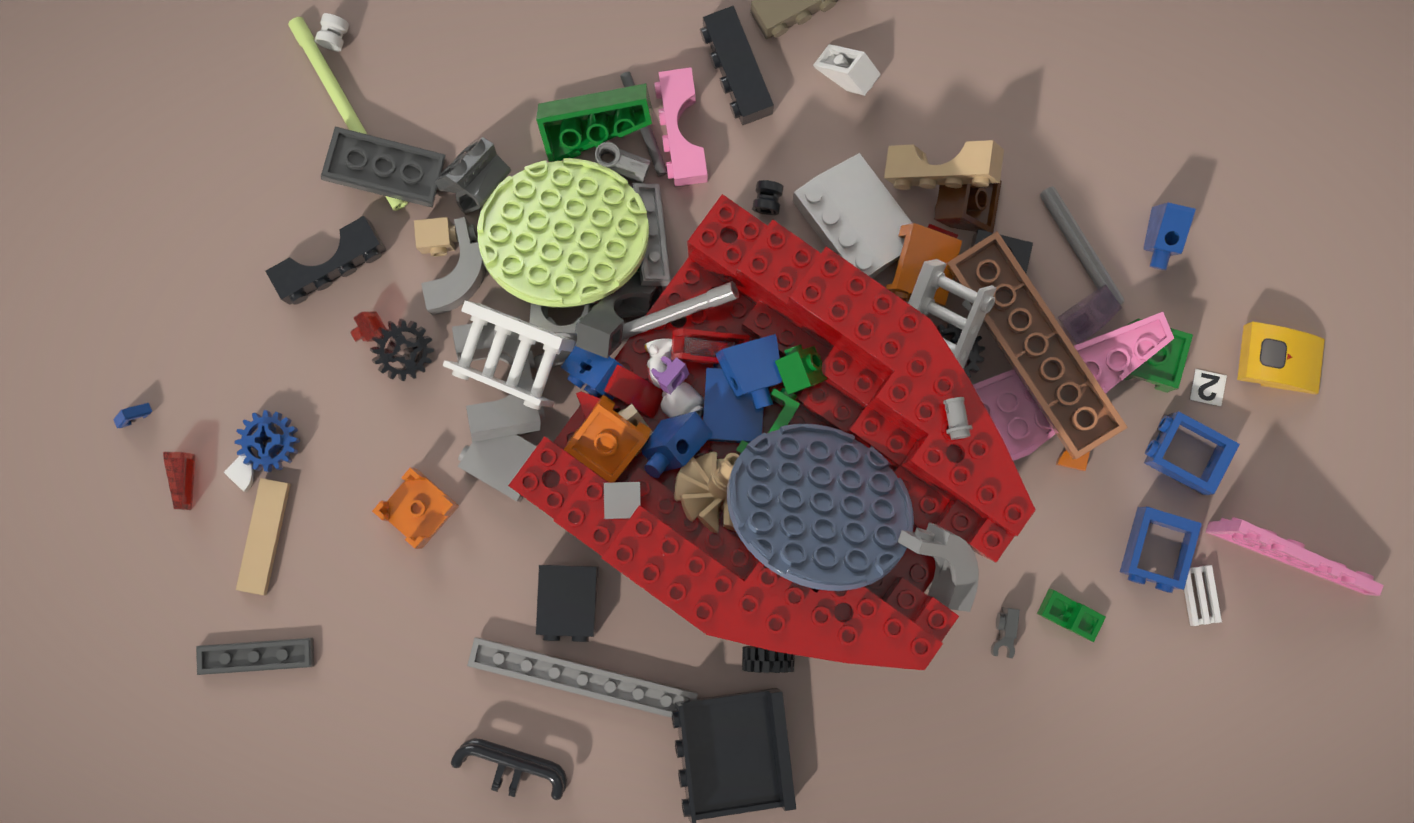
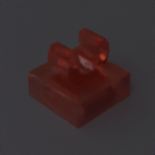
M377 311L360 312L353 317L358 327L354 328L350 333L355 342L360 339L371 342L373 341V336L380 338L382 335L378 330L379 327L387 329Z

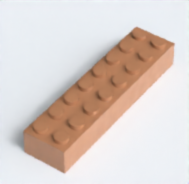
M998 231L947 263V269L955 281L976 292L979 291V288L991 285L996 287L993 295L995 297L994 305L986 313L983 324L1072 459H1078L1128 428Z

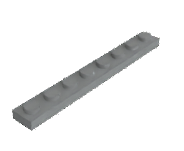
M478 637L474 638L467 664L469 667L671 718V711L676 710L675 702L697 699L698 693Z

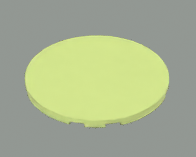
M564 158L563 161L547 162L544 160L524 167L525 170L514 176L505 178L485 202L477 226L478 244L482 260L490 275L501 287L526 302L557 308L593 303L614 293L628 282L638 270L646 254L649 241V223L647 211L641 197L620 174L595 162Z

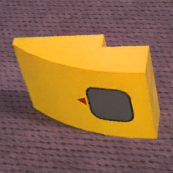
M1253 321L1243 326L1237 380L1259 383L1265 387L1319 394L1325 339L1306 332Z

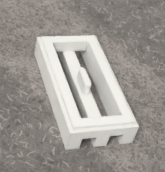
M1212 565L1190 567L1184 588L1190 626L1222 622ZM1202 572L1204 573V579H1205V585H1206V591H1207V596H1208V602H1209V608H1210L1211 617H1209V612H1208V606H1207V600H1206V594H1205V588H1204V583H1203ZM1191 573H1194L1202 618H1198Z

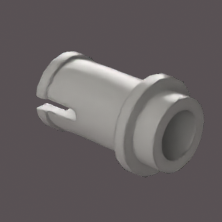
M964 397L943 401L949 429L946 432L950 434L951 440L971 436L970 430L973 428L972 425H968Z

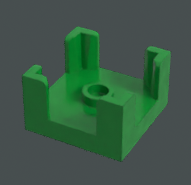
M1138 318V319H1136V320H1134V321L1128 323L1127 325H1130V324L1135 323V322H1137V321H1140V320H1142V319H1139V318ZM1170 328L1174 339L1123 380L1132 378L1156 384L1154 389L1163 392L1179 389L1193 334Z

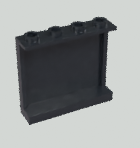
M771 688L675 702L676 710L671 711L673 728H678L679 740H675V751L677 758H682L683 769L678 770L680 788L685 787L686 799H681L684 817H688L691 823H696V820L782 807L784 811L796 810L784 700L781 690Z

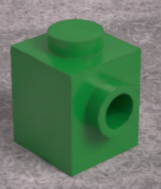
M801 344L784 351L785 357L775 361L788 395L828 380L823 375L821 369L822 360L815 346L803 349Z

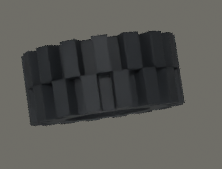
M754 646L742 647L743 671L755 673L794 672L795 655L775 652Z

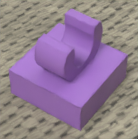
M662 356L661 361L667 366V369L664 372H658L652 368L651 372L661 389L671 395L687 378L689 371L686 364L677 357L672 362L668 357Z

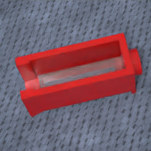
M693 329L673 330L671 360L677 357L681 361L720 364L715 353L724 348L749 342V335Z

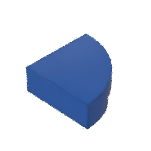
M149 403L121 409L113 420L116 427L120 429L132 425L130 420L141 417L143 419L151 414L152 409Z

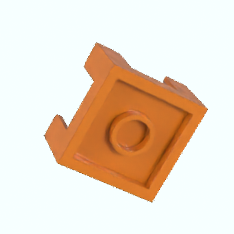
M603 394L581 427L569 439L564 450L609 483H614L648 440L651 429L640 421L637 426H634L612 410L615 403Z
M410 467L401 477L405 481L387 501H380L372 512L381 520L389 521L405 535V541L413 548L422 549L459 505L418 469Z

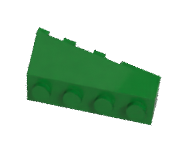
M647 83L539 103L536 121L548 161L554 162L562 161L564 158L569 157L575 158L587 149L594 146L597 148L601 143L617 136L621 138L652 124V105Z

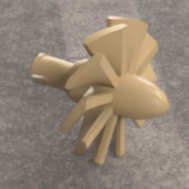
M710 452L697 459L692 457L680 469L676 477L674 497L676 501H681L686 517L691 522L698 517L711 532L718 533L719 512L723 510V527L736 531L727 506V485L735 461L739 457L738 454L730 453L726 455L725 459H717V452Z

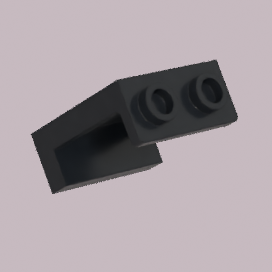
M539 565L536 635H543V640L560 641V636H572L573 642H589V637L596 636L595 614L599 567Z

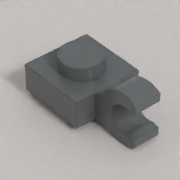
M1002 607V612H998L996 629L999 630L1000 638L991 646V654L993 656H998L999 648L1006 646V657H1014V639L1017 638L1020 610Z

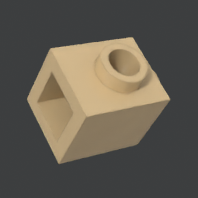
M448 217L414 220L416 248L421 254L430 253L431 256L439 257L447 255L448 251H455L454 242H458L455 225L452 224Z

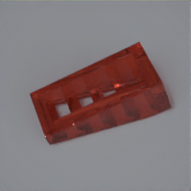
M163 452L174 509H192L195 454Z

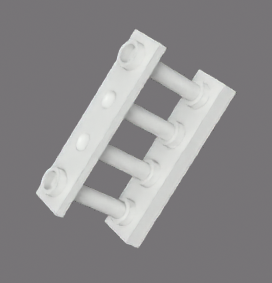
M938 259L924 261L908 304L925 316L930 313L962 329L957 345L946 339L944 340L964 369L984 317L994 305L995 297L993 295L996 287L991 285L979 288V291L976 292L945 277L944 269L946 263ZM941 287L973 303L968 318L966 319L936 304L933 298L937 288Z
M465 300L461 311L472 315L470 320L473 322L459 362L444 360L443 366L453 370L452 375L465 380L471 377L524 399L523 404L527 407L540 410L541 406L553 407L554 401L542 397L556 354L559 355L561 350L572 352L575 341L480 303ZM488 322L495 324L494 330H496V334L483 372L470 367L483 326H487ZM513 331L520 334L518 339L521 341L507 381H503L494 377V373L507 335H511ZM536 341L544 344L543 349L545 352L530 392L518 387V383L531 345H535Z

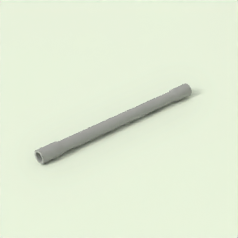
M731 281L694 298L623 324L622 340L706 308L716 307L739 298L738 288ZM561 350L559 355L556 354L552 368L563 364L571 352ZM544 353L534 357V365L537 371Z

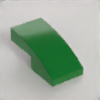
M1048 589L1037 612L1041 617L1091 642L1095 641L1106 616L1081 603H1077L1053 589Z

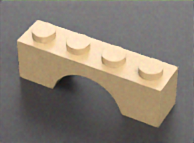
M994 140L968 141L960 153L951 161L941 165H930L926 153L914 144L889 146L884 178L891 182L894 188L909 190L911 186L934 189L936 185L961 188L962 184L988 187L989 183H1000L1004 149Z

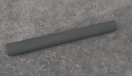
M630 72L620 75L624 87L635 85ZM648 125L641 128L640 131L657 176L666 175L667 169L651 126Z

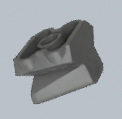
M481 137L462 150L434 182L440 191L456 193V201L459 208L464 214L480 209L496 187L508 176L511 169L497 155L494 144Z

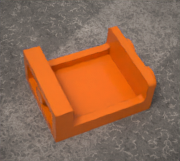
M916 223L902 225L898 237L905 239L894 281L892 284H886L885 288L904 301H909L924 261L938 259L946 263L944 269L945 277L952 280L953 276L947 269V263L959 256L962 240ZM941 287L937 288L933 298L935 303L940 306L945 305L949 291Z

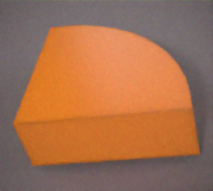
M1067 450L1059 455L1056 465L1086 471L1090 451L1078 459H1072Z

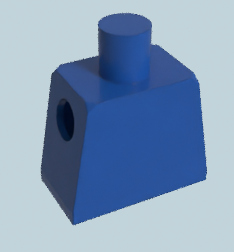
M1169 202L1152 207L1143 247L1144 250L1153 252L1149 267L1167 270L1170 256L1182 254L1195 214V208Z
M776 334L724 348L715 353L737 397L751 393L756 409L773 405L769 387L782 383V378L775 363L776 360L780 359Z
M696 411L659 422L642 447V454L648 460L644 469L650 476L659 478L663 471L682 468L712 436L713 432Z

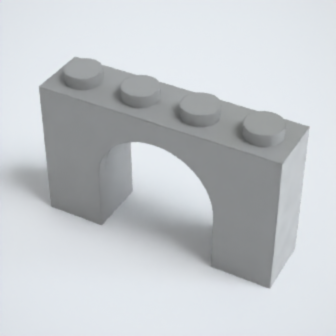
M488 322L487 326H483L472 361L487 359L496 334V330H494L495 324ZM472 324L452 327L458 362ZM513 331L511 335H507L499 360L508 363L511 367L521 341L518 339L520 334ZM529 351L518 387L531 392L536 377L531 375L530 368H535L533 353ZM512 394L497 401L468 405L466 410L472 442L540 431L541 420H545L544 408L541 406L540 410L527 407L523 404L524 399Z

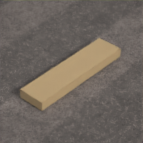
M260 478L237 581V591L267 595L291 486L290 483Z

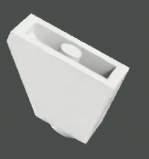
M831 44L826 47L813 64L818 71L846 91L864 96L881 75L865 52Z

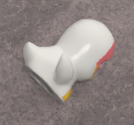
M669 338L658 339L645 344V349L650 355V359L647 362L648 379L651 384L658 388L661 387L651 370L654 368L658 372H664L667 369V366L662 363L661 358L665 356L671 360L672 339Z

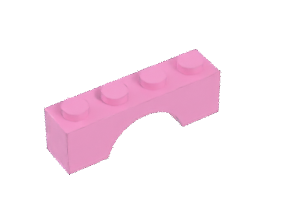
M692 68L658 72L659 82H654L656 98L662 99L663 108L658 109L660 125H666L667 135H662L664 152H670L671 162H666L668 179L674 178L675 187L708 182L704 148L688 142L681 135L678 128L679 119L683 112L696 103Z

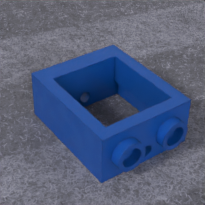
M1179 411L1165 415L1158 425L1160 432L1156 440H1152L1145 450L1147 457L1144 463L1202 495L1215 494L1240 444ZM1179 425L1217 444L1200 478L1163 459Z
M1147 506L1137 507L1120 573L1129 575L1127 580L1145 585L1146 580L1156 583L1155 589L1168 593H1173L1174 589L1184 590L1202 523ZM1149 523L1185 533L1173 579L1137 568Z

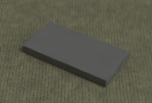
M335 126L321 173V180L433 208L438 189L434 181L442 173L446 155Z

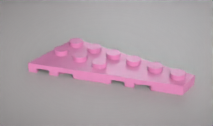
M1234 517L1231 520L1221 518L1220 521L1208 523L1206 533L1364 595H1381L1384 585L1374 581V576L1360 571L1354 572L1346 568L1347 566L1328 560L1305 549V544L1291 539L1285 540L1277 536V533L1259 528L1247 521Z

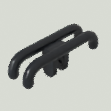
M474 738L467 740L455 751L451 759L453 768H460L468 756H475L497 763L498 767L491 790L496 792L501 788L506 768H513L514 774L508 790V796L511 797L516 796L523 772L549 780L552 784L551 797L554 800H560L566 790V773L559 764L484 739Z

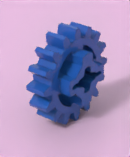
M264 410L262 417L257 413H252L253 421L250 422L244 419L243 423L246 428L244 430L237 429L236 431L242 435L241 439L234 441V444L242 446V449L236 452L237 455L246 456L243 463L246 465L253 464L254 470L260 471L263 467L265 472H272L273 466L278 470H282L283 461L292 462V459L289 457L290 453L298 454V450L293 448V444L300 442L299 438L293 437V434L298 429L294 426L288 427L292 420L287 417L282 419V414L279 412H275L272 416L270 411ZM274 424H277L283 430L284 435L277 433ZM269 437L272 438V441L268 442L266 446L263 445L265 440H268ZM251 448H256L258 450V456H260L261 459L254 455Z

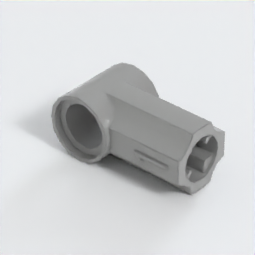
M611 142L601 143L595 151V163L610 168L623 178L636 183H643L645 181L651 164L650 160L621 150ZM607 153L615 157L614 161L610 163H605L600 158Z

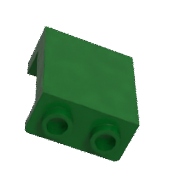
M774 388L771 393L772 400L784 408L768 433L779 430L781 426L788 425L799 408L800 403L796 402L797 396L793 393L788 395L785 388H782L780 391ZM744 440L741 441L736 449L739 455L748 445Z

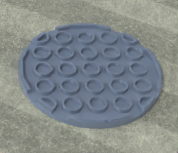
M816 424L781 426L779 430L767 434L763 433L752 440L736 459L729 476L727 506L731 521L739 538L747 549L767 568L783 578L802 586L827 591H844L870 585L883 578L898 564L907 547L898 543L902 530L913 532L914 516L908 490L903 480L898 478L889 467L890 462L872 446L868 448L854 440L855 436L828 426Z

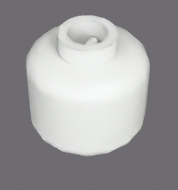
M682 382L671 395L663 391L661 409L669 418L696 411L700 418L704 413V399L690 384Z

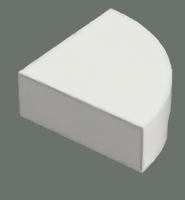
M239 456L224 473L241 490L247 492L254 480L253 464H244L243 461L246 456Z

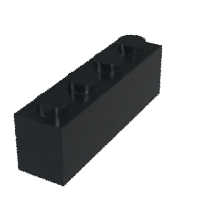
M734 5L704 16L703 27L700 28L701 37L704 44H710L712 49L710 59L713 67L720 69L722 77L719 78L723 92L730 94L732 102L729 105L734 118H739L743 126L772 115L774 104Z

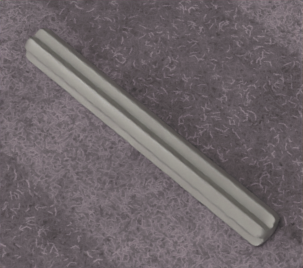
M1052 186L1042 191L1040 194L1041 199L1108 307L1114 309L1123 304V296L1055 187Z

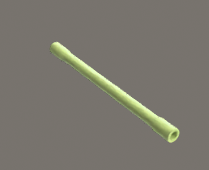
M303 17L293 18L289 21L288 26L299 45L304 49L348 129L367 134L316 45L314 36ZM385 196L394 211L400 210L408 204L407 201Z

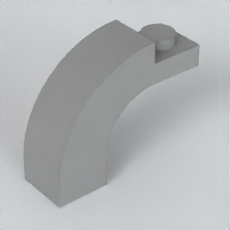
M465 217L454 219L460 246V257L456 267L450 274L441 279L421 283L426 309L432 315L448 312L463 305L465 300L468 301L475 294L484 279L486 266L482 260L478 242L474 243V241H478L477 232L474 224L470 225Z
M930 522L927 530L916 528L915 532L902 530L898 543L917 554L934 556L936 565L935 575L928 596L934 597L949 609L970 612L977 593L979 580L978 562L971 546L961 537Z

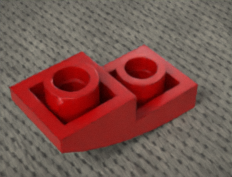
M620 365L616 366L604 390L618 401L629 406L632 404L638 412L652 419L663 399V391Z

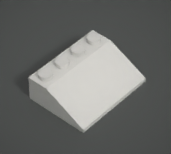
M860 153L819 174L794 192L793 203L825 246L871 278H874L900 259L905 240L898 237L902 225L911 224L912 222Z

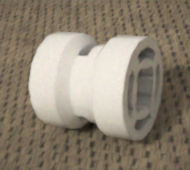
M324 13L320 21L322 28L317 32L314 41L329 50L341 51L344 43L342 37L343 34L347 33L349 23L341 17Z

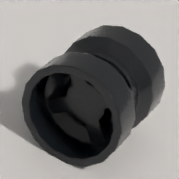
M769 180L757 181L755 190L757 198L753 201L752 210L764 215H778L780 211L778 200L782 196L784 186Z

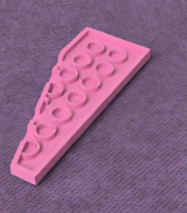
M1161 312L1074 347L1106 394L1172 341L1174 336L1164 312ZM1014 369L973 384L1003 438L1013 461L1030 455L1056 434Z

